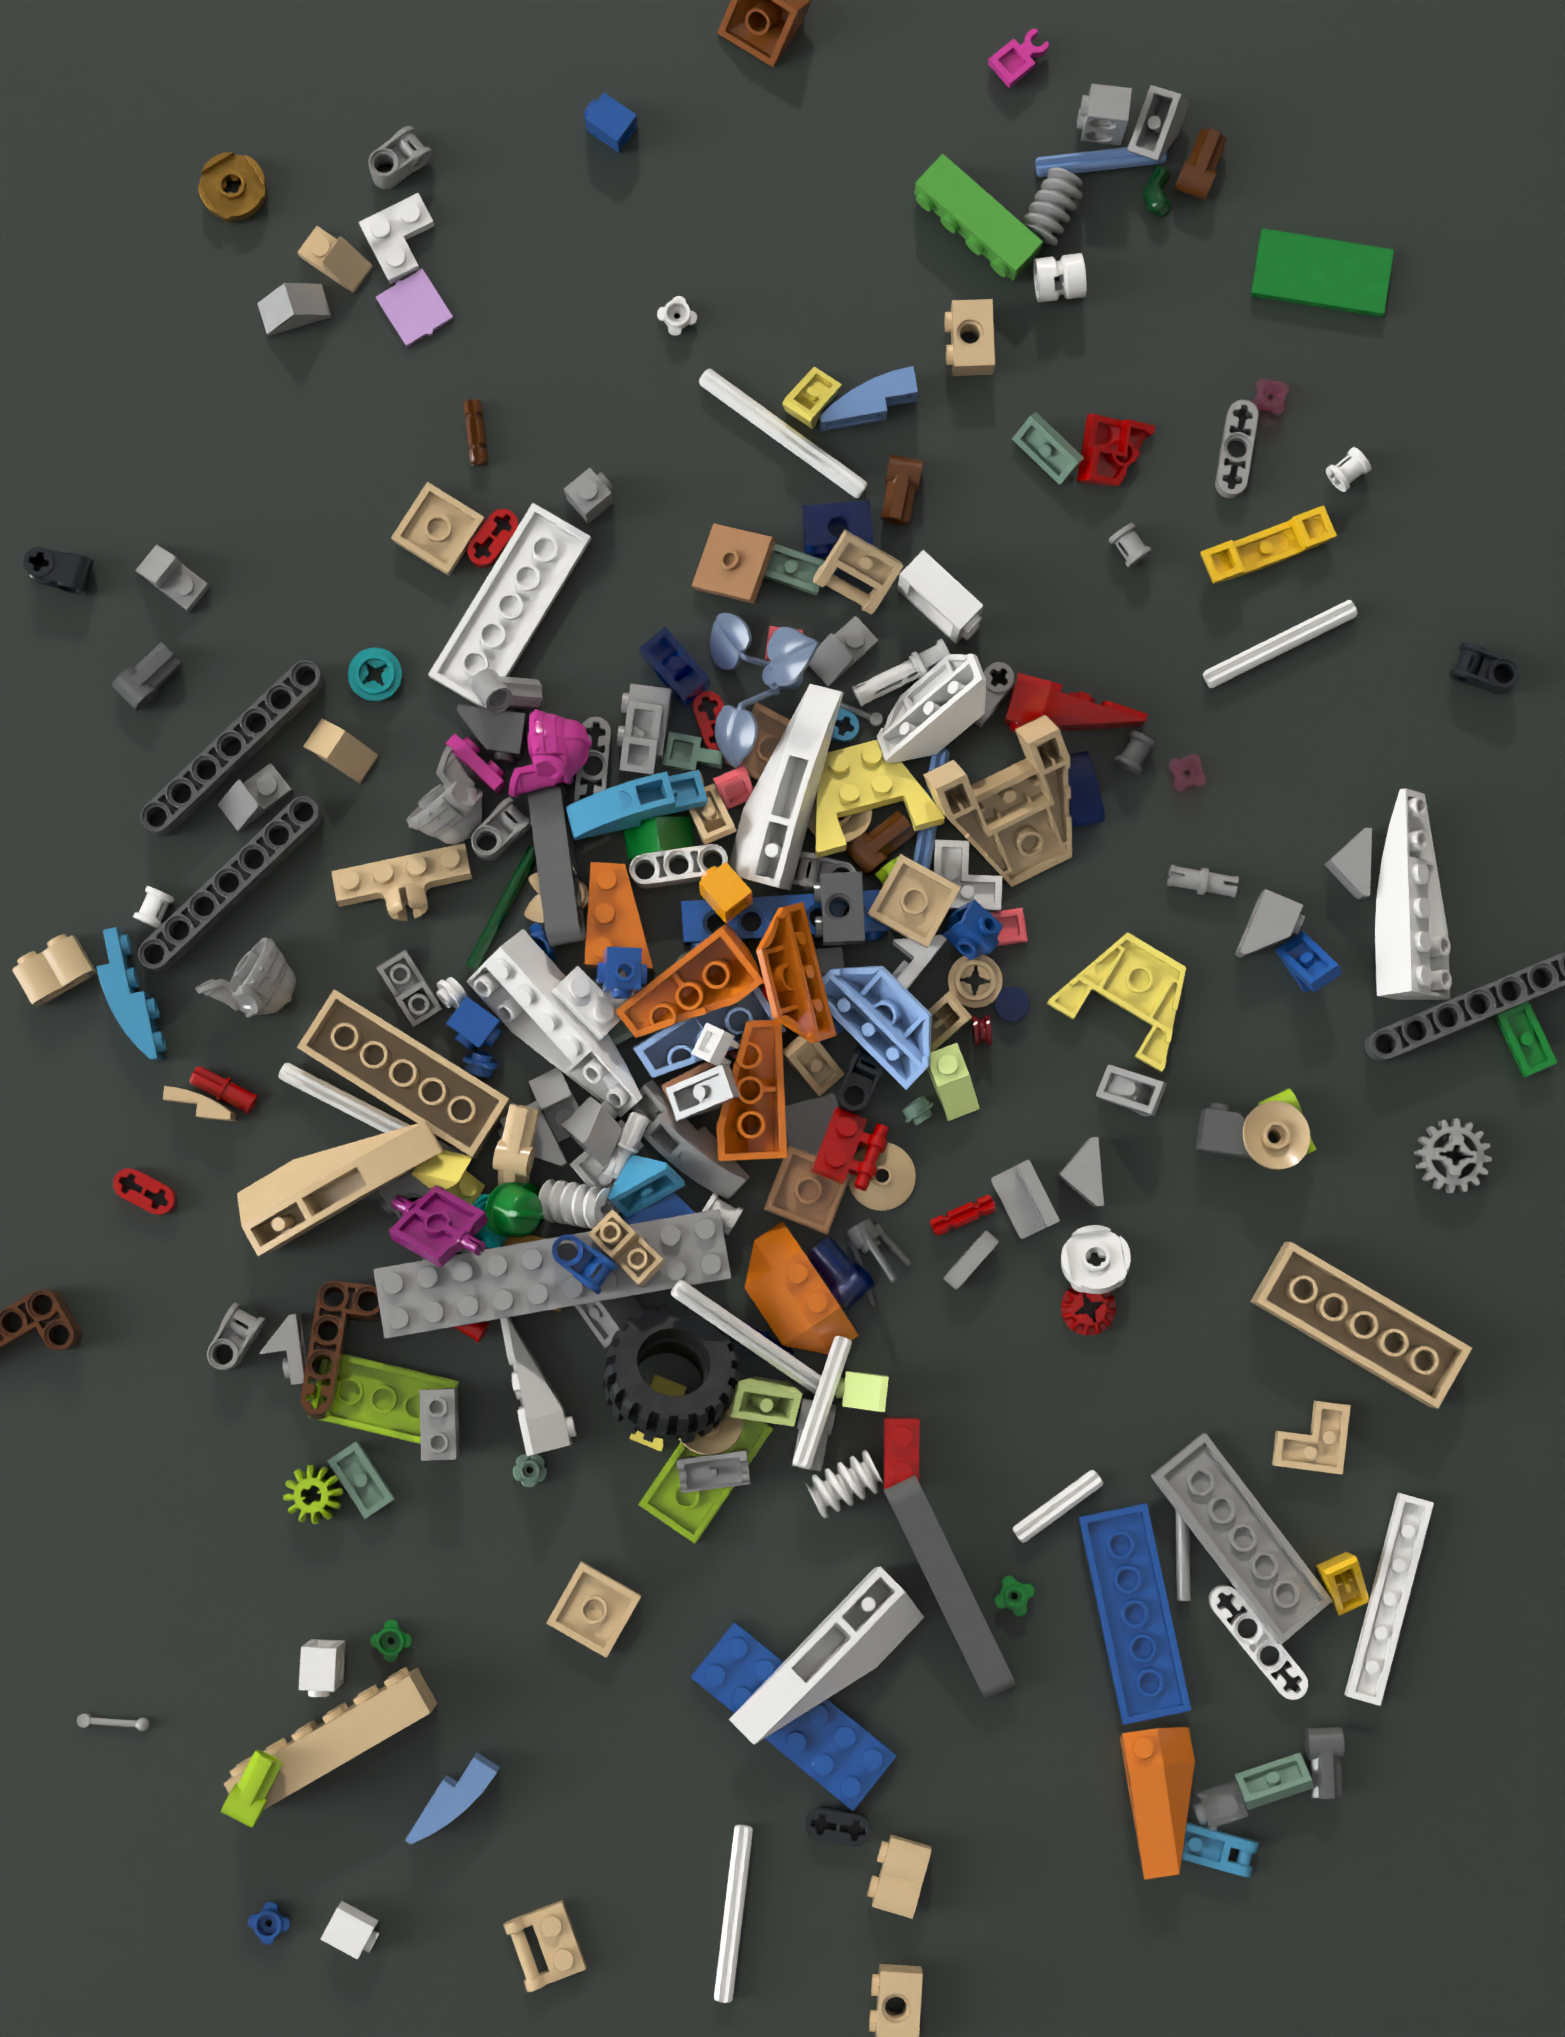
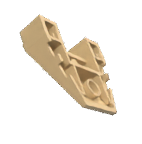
M1046 715L1015 729L1026 758L971 785L967 774L954 760L923 774L934 803L1011 887L1072 858L1071 816L1069 815L1071 787L1068 785L1070 756L1059 728Z

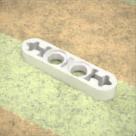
M1226 1584L1214 1587L1209 1595L1211 1609L1259 1669L1285 1698L1296 1700L1303 1697L1308 1689V1679L1283 1646L1276 1643L1236 1589ZM1222 1592L1225 1595L1233 1594L1234 1597L1230 1601L1236 1610L1239 1611L1242 1606L1246 1609L1237 1614L1231 1623L1227 1621V1618L1233 1616L1231 1612L1224 1606L1217 1607V1604L1220 1602L1218 1595ZM1246 1618L1253 1619L1257 1625L1256 1633L1250 1638L1241 1637L1238 1633L1239 1623ZM1266 1646H1274L1279 1652L1278 1660L1272 1665H1265L1260 1660V1652ZM1286 1661L1290 1664L1284 1667L1286 1672L1293 1678L1296 1676L1300 1678L1296 1682L1299 1687L1296 1691L1290 1688L1284 1690L1283 1687L1287 1683L1281 1674L1277 1673L1274 1678L1271 1673L1280 1670Z

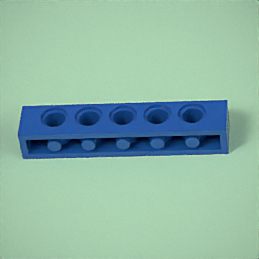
M880 890L863 891L865 941L882 940V935L889 932V927L867 916ZM814 894L752 897L753 904L728 922L745 945L746 942H759L760 944L778 908L804 902L813 943L814 938H823L816 937L815 926L809 920L813 912L821 911V903H814ZM706 900L681 901L684 946H691V950L713 934L707 928L709 920L713 917H720ZM836 900L829 906L830 913L837 918L844 917V913L849 910L848 905L841 900ZM747 915H755L761 920V926L756 931H746L741 925L743 918Z

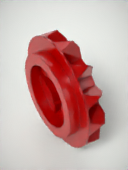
M1071 1286L1065 1292L1061 1302L1063 1320L1071 1330L1078 1334L1088 1336L1100 1334L1112 1324L1116 1314L1115 1298L1111 1292L1090 1294L1078 1292ZM1082 1294H1085V1297L1090 1302L1098 1303L1102 1301V1304L1094 1310L1095 1322H1093L1088 1314L1079 1313L1075 1315V1312L1084 1306Z

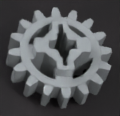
M1452 1119L1449 1127L1446 1120L1438 1121L1439 1130L1433 1126L1426 1128L1429 1138H1418V1142L1424 1147L1421 1150L1414 1151V1155L1422 1157L1423 1162L1415 1166L1416 1169L1425 1168L1426 1173L1422 1177L1423 1181H1428L1432 1178L1435 1180L1433 1189L1438 1190L1445 1185L1446 1193H1454L1457 1185L1460 1192L1468 1191L1467 1182L1473 1186H1478L1480 1182L1476 1177L1477 1174H1488V1171L1482 1165L1485 1162L1492 1161L1491 1157L1484 1155V1150L1491 1146L1490 1143H1480L1479 1139L1484 1134L1482 1131L1474 1134L1471 1132L1473 1123L1468 1122L1463 1127H1460V1119ZM1447 1134V1137H1445L1444 1144H1442L1440 1147L1433 1148V1145L1437 1141V1139L1440 1138L1442 1135ZM1464 1138L1470 1142L1474 1151H1470L1465 1145ZM1453 1151L1455 1154L1466 1158L1452 1161L1447 1156H1441L1440 1154ZM1432 1161H1435L1441 1167L1442 1175L1435 1169ZM1472 1164L1471 1170L1465 1176L1459 1178L1461 1170L1466 1165Z

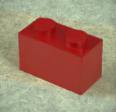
M883 1417L884 1489L913 1475L919 1481V1418Z

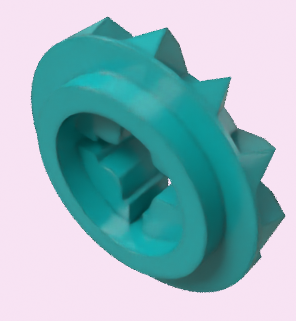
M374 647L359 652L352 659L348 668V681L352 690L365 701L380 702L388 697H392L398 687L401 686L403 672L398 659L391 652ZM367 664L371 668L374 667L377 671L381 668L384 669V672L381 674L383 686L375 680L367 682V679L370 677Z

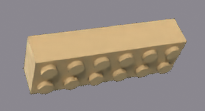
M335 989L297 1046L301 1051L416 1123L427 1121L434 1134L475 1159L500 1122L499 1119L503 1117L512 1103V1100Z
M1284 1242L1250 1301L1432 1408H1439L1472 1350L1470 1346L1292 1242Z
M407 1667L400 1669L384 1681L385 1686L381 1689H378L376 1684L369 1687L353 1699L355 1704L350 1707L347 1706L346 1702L338 1705L322 1717L324 1722L317 1725L315 1720L307 1723L291 1735L293 1740L287 1743L285 1738H282L268 1746L263 1752L277 1757L284 1764L266 1797L268 1802L264 1810L430 1714L438 1703L418 1667L410 1672ZM251 1757L240 1762L229 1771L231 1777L224 1783L228 1793L231 1792L236 1783H239Z

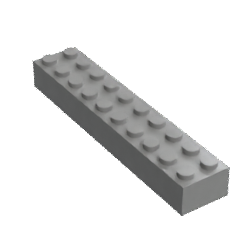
M720 1209L630 1224L629 1226L666 1263L643 1287L638 1285L621 1267L617 1271L612 1270L601 1285L602 1291L599 1295L573 1277L572 1273L554 1260L552 1245L558 1237L486 1249L479 1256L472 1252L457 1254L442 1268L428 1260L373 1269L384 1339L673 1289L679 1280H683L691 1286L731 1279ZM589 1232L572 1234L614 1261L588 1235ZM564 1240L558 1246V1254L564 1260H573L578 1254V1247L575 1242ZM602 1264L598 1265V1267L591 1275V1278L595 1277V1275L601 1269Z

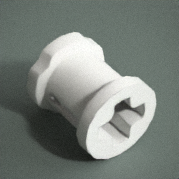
M1355 447L1351 448L1347 452L1348 455L1335 466L1330 465L1326 468L1329 480L1342 492H1346L1350 488L1349 484L1361 474H1367L1372 469L1368 459Z
M147 886L145 889L147 893L140 911L135 912L133 918L159 928L162 925L161 920L169 903H173L175 898Z
M713 1192L702 1212L720 1209L724 1234L728 1236L744 1209L730 1206L718 1198L719 1194Z

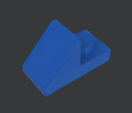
M1301 931L1275 949L1283 964L1304 992L1312 990L1315 993L1343 974L1339 964L1304 931Z

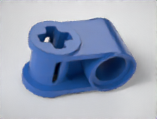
M565 1234L560 1236L552 1245L554 1260L598 1295L602 1291L601 1285L612 1270L617 1271L620 1267L599 1250L590 1247L574 1235ZM571 1240L577 1245L578 1254L573 1260H564L559 1256L558 1246L562 1241ZM602 1264L601 1269L598 1271L595 1277L591 1278V1275L598 1267V1265Z

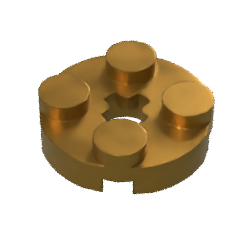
M234 152L218 154L211 158L201 171L202 176L198 186L200 197L206 208L224 222L232 223L251 217L267 200V183L263 171L258 163L247 155L245 157L235 155ZM231 179L234 183L241 182V185L238 187L239 191L234 194L232 192H225L228 188L226 182Z

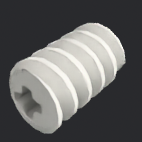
M552 1178L543 1184L538 1196L542 1203L543 1213L545 1214L544 1220L553 1223L557 1222L564 1225L568 1224L593 1229L612 1209L616 1211V1207L609 1201L608 1194L611 1188L608 1187L602 1189V1187L596 1185L591 1187L588 1184L568 1183L565 1180L556 1182Z
M867 1450L862 1451L863 1462L860 1463L854 1456L849 1457V1469L839 1462L837 1463V1475L827 1468L824 1470L825 1481H822L815 1474L812 1476L813 1487L806 1483L822 1517H828L829 1505L836 1512L841 1511V1499L849 1506H852L853 1493L862 1500L866 1499V1487L874 1494L878 1493L877 1482H882Z

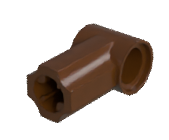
M1201 128L1189 160H1185L1174 189L1198 199L1206 200L1217 173L1215 172L1216 166L1226 146L1227 138L1221 132L1211 128Z
M890 455L885 481L887 489L880 520L893 525H909L915 490L918 491L923 460Z
M897 810L870 833L867 831L846 847L845 851L863 874L868 876L890 858L889 855L910 840L916 832H914L912 825L905 816Z

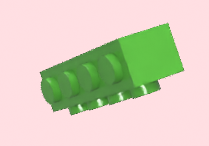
M943 153L916 181L914 195H916L915 199L918 204L926 211L933 210L941 217V223L951 233H956L957 231L965 238L968 248L977 255L982 253L991 261V267L1000 276L1005 277L1007 275L1014 281L1040 253L1043 241Z

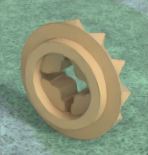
M980 955L973 960L963 956L952 965L949 971V990L961 1005L970 1008L987 1006L997 998L1001 991L1002 974L1000 968L991 958L985 955ZM974 967H977L979 978L984 979V981H990V983L979 985L975 995H973L971 984L960 981V979L970 978L972 972H974Z

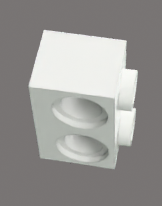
M311 1639L301 1647L299 1690H308V1696L328 1697L330 1692H334L344 1683L346 1641Z

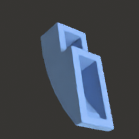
M910 366L880 375L846 393L820 415V432L884 421L887 418L888 406L916 402L918 388L914 367Z
M476 1752L458 1782L446 1775L405 1841L413 1844L452 1822L482 1794L500 1767Z

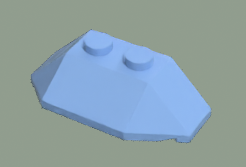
M884 966L830 969L822 979L831 1015L907 1090L930 1066L932 1014Z

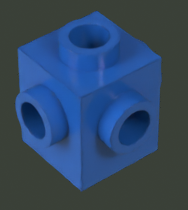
M974 899L952 912L941 935L966 958L973 960L982 954H990L999 943L997 938L1003 925Z
M605 948L603 951V962H598L597 983H603L602 992H610L611 998L630 999L632 998V993H638L641 990V985H646L647 964H641L642 948ZM618 970L624 971L626 977H621Z

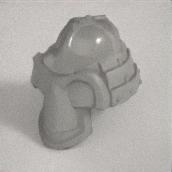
M447 745L436 771L437 776L444 785H437L422 797L417 803L419 806L408 816L406 821L409 824V828L419 830L428 836L436 837L444 843L456 845L464 840L471 839L475 829L482 823L483 791L474 787L475 783L464 771L456 755L452 753V748Z
M265 937L244 955L238 963L230 982L222 978L218 980L210 979L198 985L195 989L198 994L203 993L205 996L221 1001L230 1006L234 1011L240 1010L244 1012L245 1017L249 1018L255 1015L276 1013L286 1003L292 1001L296 978L275 942Z

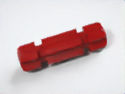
M985 1195L976 1199V1203L969 1202L947 1212V1215L944 1217L940 1215L931 1219L930 1225L936 1236L943 1235L949 1232V1229L952 1227L953 1229L959 1228L979 1219V1216L982 1214L986 1216L995 1212L996 1206L992 1197Z

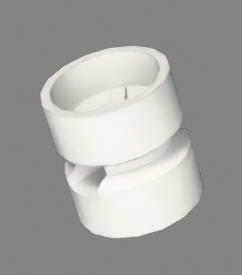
M1082 253L1062 255L1060 261H1056L1053 256L1034 258V286L1039 303L1057 301L1060 295H1064L1066 299L1086 297V270ZM1059 276L1060 281H1054V277Z

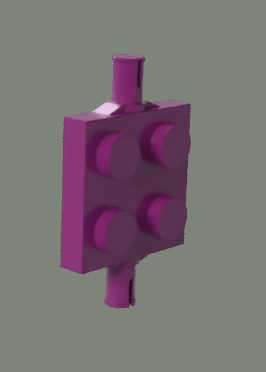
M437 1185L415 1202H411L401 1195H396V1199L393 1198L391 1207L403 1213L401 1219L389 1230L393 1241L440 1268L462 1248L471 1251L477 1256L484 1252L485 1243L473 1237L488 1222L484 1211Z

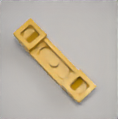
M1323 505L1296 515L1291 520L1234 542L1230 540L1203 550L1200 554L1213 584L1252 573L1296 556L1335 538L1337 535Z

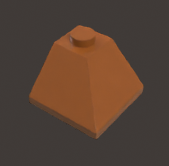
M731 0L717 34L771 67H774L800 29L812 0Z

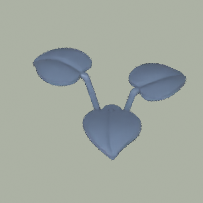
M721 613L716 617L711 631L710 652L713 661L718 667L725 670L735 669L741 659L763 666L765 668L762 678L764 683L770 687V690L740 702L737 708L732 705L724 706L717 716L715 738L718 748L732 766L741 767L743 760L752 751L758 735L756 719L745 708L772 695L778 696L780 689L795 690L799 688L803 681V672L811 662L820 643L794 628L781 627L772 634L768 643L767 654L770 661L758 659L745 653L752 642L751 632L745 621L737 615Z

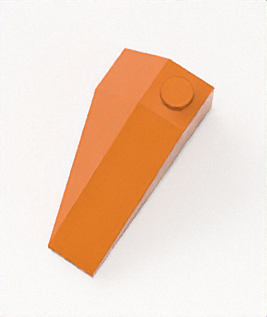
M727 923L618 1007L615 1012L634 1037L637 1038L693 1017L738 1003L761 985L764 980L749 949Z
M777 1020L746 1021L732 1069V1075L740 1097L722 1104L716 1126L718 1161L787 1158L782 1024Z

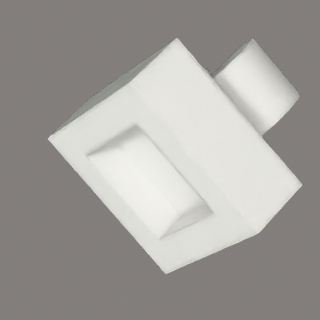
M706 1022L691 1054L716 1066L721 1064L730 1065L731 1061L724 1057L730 1046L738 1049L739 1044L733 1040L734 1035Z

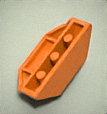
M804 902L778 908L756 949L772 1016L775 1020L811 1043L837 1036Z
M783 1221L754 1240L745 1290L783 1346L829 1355L835 1336H842L851 1341L859 1336Z

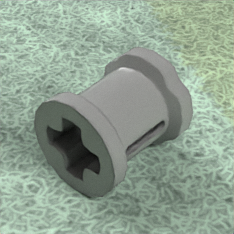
M1133 523L1124 526L1108 540L1111 545H1116L1126 559L1125 564L1128 568L1137 564L1152 551L1149 546L1144 545L1134 531L1136 526Z

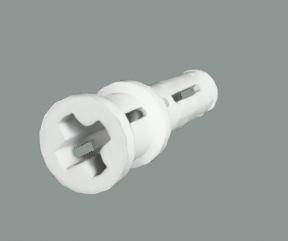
M940 639L935 646L921 653L916 651L911 653L909 660L853 686V692L860 706H863L909 682L920 679L922 676L924 677L929 670L950 653L944 641Z

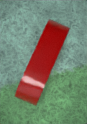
M508 509L495 510L470 540L467 546V553L474 566L488 568L497 562L519 526L517 517L512 511ZM507 518L510 519L509 525L511 530L508 532L503 529L495 537L494 535L498 531L496 521L501 520L504 522ZM491 540L492 543L488 548L491 555L488 558L485 556H481L479 559L476 558L478 554L475 548L477 546L484 548Z
M711 691L701 692L695 697L693 712L706 748L720 751L717 743L711 744L709 740L714 738L712 727L715 726L717 716L724 707L720 696ZM708 699L711 704L716 703L718 705L713 708L715 719L709 721L705 711L700 712L698 710L703 707L702 701Z
M132 1168L122 1169L115 1175L113 1188L116 1194L138 1207L156 1215H166L176 1207L177 1195L170 1186ZM132 1175H135L134 1182L143 1187L141 1193L131 1189L126 1193L124 1191L126 1186L122 1183L123 1178H131ZM164 1190L166 1192L164 1198L168 1200V1204L166 1206L160 1205L156 1209L154 1207L156 1201L148 1197L147 1194L149 1191L161 1194Z

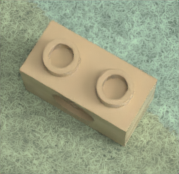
M993 299L952 300L950 312H945L944 315L945 332H951L952 344L946 345V365H952L953 376L993 375L995 368ZM965 332H971L977 336L978 340L975 343L969 344L965 343L960 336Z
M879 1964V1974H872L871 1996H877V2010H870L869 2032H875V2037H919L923 1981L921 1966ZM892 1997H900L905 2001V2005L902 2010L892 2012L886 2008L887 2001Z

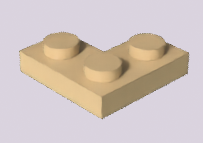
M1314 1401L1310 1435L1276 1431L1272 1465L1343 1475L1351 1405Z

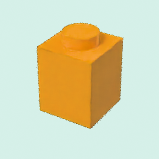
M724 862L718 868L716 866L709 868L702 875L699 882L700 895L726 924L753 904L751 889L727 862Z

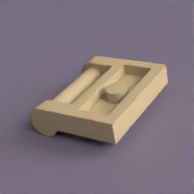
M844 530L824 564L815 573L813 582L821 587L828 586L860 604L863 611L873 614L900 573L903 564L901 561ZM838 567L872 586L873 590L867 594L833 573Z
M563 1900L521 1915L503 1924L506 1934L511 1935L526 1977L523 1982L527 1992L537 1990L549 1983L586 1970L587 1965ZM533 1925L549 1969L541 1973L538 1971L523 1930Z

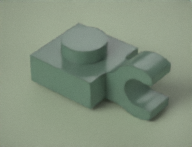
M668 732L662 766L691 772L697 770L699 763L711 768L722 769L724 756L722 751L701 748L703 742L701 737Z

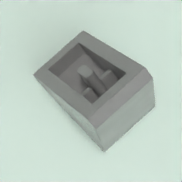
M283 283L257 303L267 336L332 317L322 284Z
M1364 828L1324 864L1357 900H1365L1370 896L1372 828Z
M1099 1137L1089 1138L1057 1175L1093 1207L1104 1206Z

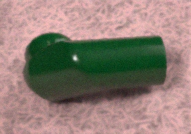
M1162 166L1156 167L1142 191L1147 209L1150 213H1155L1157 217H1164L1171 210V204L1166 200L1167 198L1163 191V187L1171 173Z

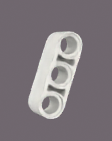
M717 844L645 853L636 856L631 861L629 872L633 882L641 888L648 889L701 881L702 875L708 870L703 864V860L708 854L714 853L719 855L723 860L722 864L724 862L728 863V856L726 851ZM677 858H682L689 864L687 871L680 875L672 873L669 869L671 862ZM643 863H649L655 868L653 876L646 880L640 879L636 875L637 867Z

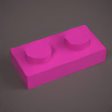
M454 734L446 742V745L452 748V752L496 795L506 787L504 780L501 779L505 773L491 759L485 763L477 755L481 750L470 738L466 736L462 740Z

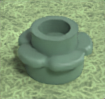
M925 1095L918 1097L902 1109L907 1118L904 1121L908 1123L913 1120L915 1125L920 1124L933 1114L930 1108L934 1103L929 1102Z
M524 1453L516 1459V1466L513 1467L514 1478L517 1481H521L525 1487L536 1486L547 1475L544 1459L538 1454L527 1456ZM527 1467H532L533 1472L528 1473Z

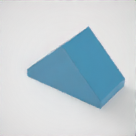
M631 1154L608 1194V1198L628 1218L684 1187L685 1182L666 1162Z

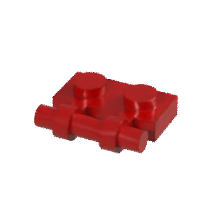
M835 1107L811 1172L841 1184L844 1183L848 1173L857 1176L854 1187L861 1191H867L870 1180H874L878 1171L876 1164L880 1153L885 1152L888 1144L886 1136L889 1128L883 1124H876L873 1134L865 1133L863 1130L867 1119ZM858 1145L867 1149L863 1162L853 1159Z

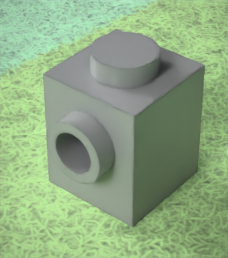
M588 468L564 488L566 499L587 524L614 503L610 491L613 489L612 484L603 473L600 472L596 475L591 468Z

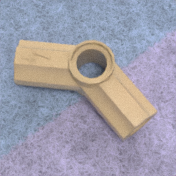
M510 1104L503 1137L498 1141L493 1157V1169L498 1170V1186L505 1182L530 1183V1172L535 1157L533 1142L541 1110L524 1105Z

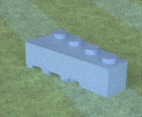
M757 987L738 1003L660 1029L632 1048L653 1078L703 1060L691 1053L706 1022L734 1035L733 1040L740 1044L746 1021L775 1019L772 1016L770 1004L759 987ZM782 1024V1032L787 1031ZM730 1046L729 1049H728V1051H730V1050H732V1049H735V1048H733V1047Z

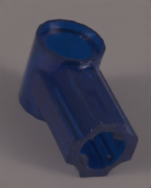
M830 1236L814 1247L807 1255L810 1262L829 1283L828 1287L834 1298L846 1308H850L875 1285L869 1273L858 1263H853Z

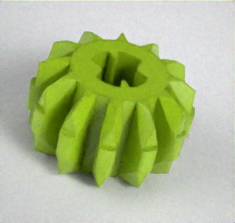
M311 1464L307 1466V1476L301 1469H297L294 1471L298 1482L294 1480L286 1481L285 1485L294 1490V1493L283 1495V1499L285 1501H295V1504L288 1509L290 1514L298 1509L302 1510L298 1521L305 1522L310 1513L312 1523L318 1524L320 1523V1513L327 1520L333 1517L332 1511L328 1506L335 1509L341 1507L342 1503L333 1499V1496L343 1494L344 1490L343 1488H332V1484L339 1480L337 1475L330 1477L328 1480L325 1479L328 1474V1467H322L317 1475L315 1465ZM316 1486L320 1489L317 1494L321 1493V1499L311 1503L307 1499L310 1495H306V1489L309 1490Z

